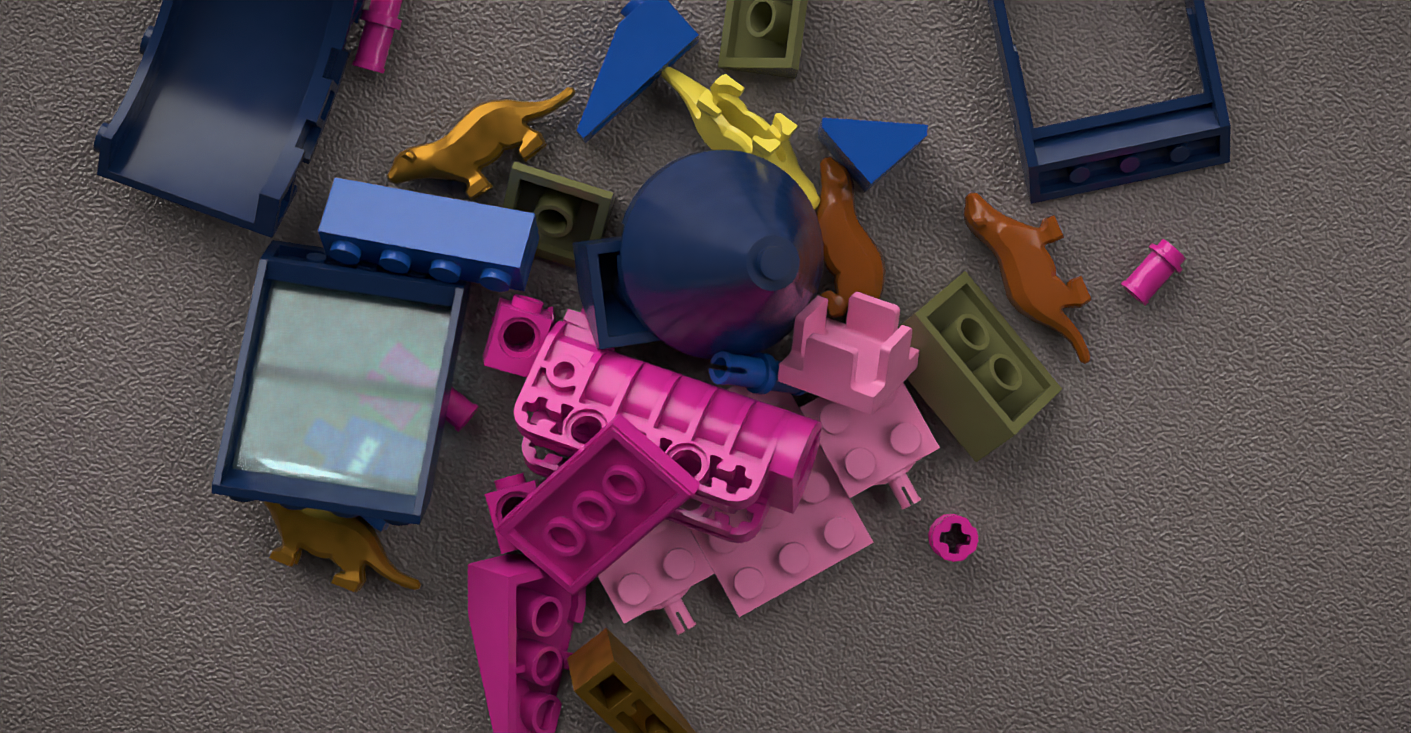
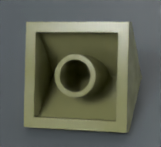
M727 0L718 68L796 79L799 70L808 0Z
M514 162L510 172L503 208L535 213L540 237L535 256L575 268L572 243L604 238L616 197L612 192Z

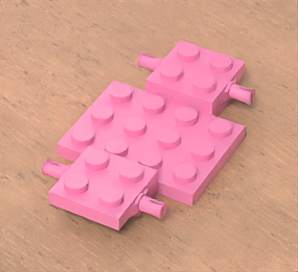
M904 382L872 415L820 396L798 407L793 396L789 393L770 391L767 394L759 395L749 392L746 387L732 386L727 390L821 422L822 431L818 451L801 500L794 514L770 506L756 537L743 543L729 542L666 519L598 576L623 623H627L646 611L663 608L676 630V634L679 635L685 632V628L676 612H679L688 629L695 626L696 622L692 619L681 598L691 586L714 573L736 613L741 617L874 543L849 498L873 485L888 483L902 510L911 506L902 487H904L913 504L921 500V497L918 496L906 472L912 468L916 461L940 448ZM690 498L679 508L687 511L696 510L703 502ZM713 506L712 513L708 517L714 520L715 511L726 514L730 517V526L738 528L742 521L751 522L747 518V509H741L735 514H730Z

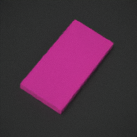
M619 413L509 512L495 530L572 596H575L690 499L701 483Z

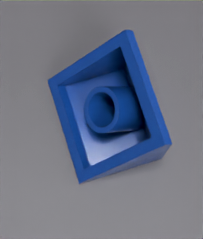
M822 118L818 128V139L833 157L849 170L853 180L866 192L921 144L927 136L928 125Z

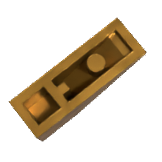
M607 628L567 658L574 692L617 733H696L640 660Z

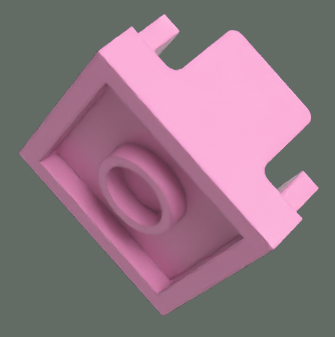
M855 292L849 298L846 324L826 318L828 299L817 295L795 318L792 350L779 363L778 381L872 415L917 368L919 350L910 347L912 328L901 325L898 328L900 308L897 305L860 292Z

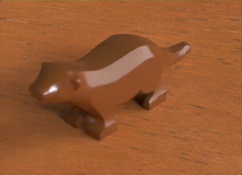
M829 156L823 158L820 162L821 200L817 207L816 215L822 232L824 263L829 272L834 275L836 290L835 293L827 290L821 293L820 296L828 299L827 311L831 318L845 315L848 310L849 298L855 292L880 299L884 289L886 269L882 252L858 220L855 210L854 182L851 173L844 165Z
M971 192L967 194L963 214L965 223L969 230L995 255L999 264L1006 296L1011 305L1031 321L1060 333L1071 343L1079 361L1084 364L1090 361V354L1083 337L1062 309L1081 308L1091 301V296L1082 276L1075 277L1066 284L1056 276V267L1053 259L1045 249L1047 244L1064 238L1055 216L1051 215L1043 219L1040 227L1036 228L1003 215L978 193Z

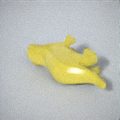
M666 67L662 70L661 76L679 93L691 114L698 133L712 150L741 151L770 161L784 170L798 183L810 200L814 210L818 207L821 199L816 192L814 184L801 170L789 141L798 125L781 113L774 115L773 124L770 125L763 118L749 111L746 105L738 98L744 92V87L727 74L720 76L709 90L672 67Z

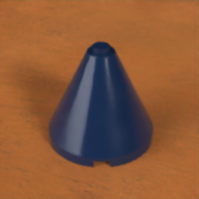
M707 150L692 153L668 163L653 174L638 190L631 200L621 223L625 225L621 239L620 255H617V269L624 296L631 310L654 337L677 351L695 357L712 359L714 354L720 351L751 356L773 346L794 329L796 316L815 298L820 284L824 260L823 238L818 217L810 200L798 183L784 170L770 161L750 153L733 150Z

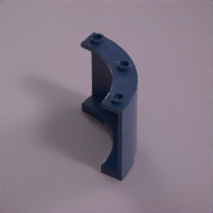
M163 0L155 26L149 25L143 35L140 44V54L143 57L130 87L110 124L104 122L97 132L93 147L94 151L99 153L97 175L273 238L297 192V186L294 183L301 162L310 163L324 130L351 50L344 48L348 33L354 22H360L365 0Z

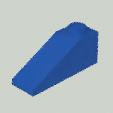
M631 0L621 10L620 13L625 18L617 26L576 130L578 136L585 144L661 76L662 70L674 65L699 42L698 33L668 0Z

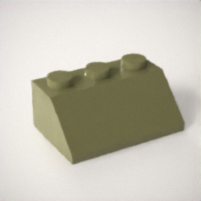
M966 271L898 325V328L901 325L912 328L910 347L919 350L917 368L907 379L975 462H978L1016 435L1062 390L1060 385Z

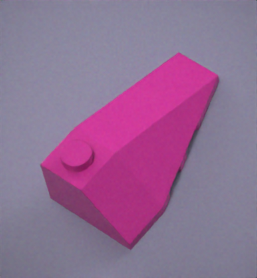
M505 554L468 564V617L493 733H555L562 703L556 696L563 669L569 670L567 658L573 654L568 652L574 623L582 624L586 608V587L575 596H572L524 554Z

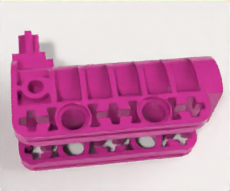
M582 308L581 312L567 309L563 321H558L552 327L536 357L513 411L517 429L524 436L521 447L525 464L532 472L546 478L564 464V459L554 454H547L544 460L538 459L534 446L545 447L567 457L572 456L620 413L701 483L691 498L703 502L702 505L696 510L691 511L678 508L666 520L734 543L748 542L756 537L770 506L794 514L810 477L822 431L820 421L617 353L614 347L597 349L584 308ZM527 411L534 412L531 420L529 419V414L526 413ZM713 506L730 514H735L741 509H747V518L751 522L742 521L738 528L730 526V517L726 514L715 511L714 520L708 517L712 513Z

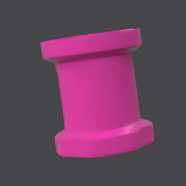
M944 514L936 518L930 525L928 541L932 550L943 559L952 562L963 561L976 550L978 532L967 518L956 514ZM957 523V531L964 533L966 539L964 543H956L955 550L949 552L948 544L940 541L941 532H949L951 524Z

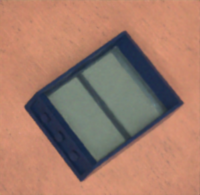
M272 240L259 260L212 481V494L229 496V498L238 502L259 500L278 503L282 507L291 510L311 508L331 511L334 515L343 518L364 516L383 519L385 522L397 526L408 524L420 525L431 499L471 282L459 280L455 283H448L437 280L430 274L410 270L403 274L394 273L380 265L361 261L357 264H345L326 255L324 247Z

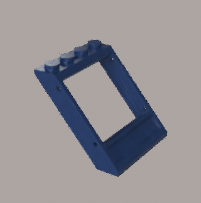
M987 0L1031 204L1230 162L1231 125L1204 0H1184L1203 93L1037 128L1033 126L1016 44L1013 45L1004 0Z

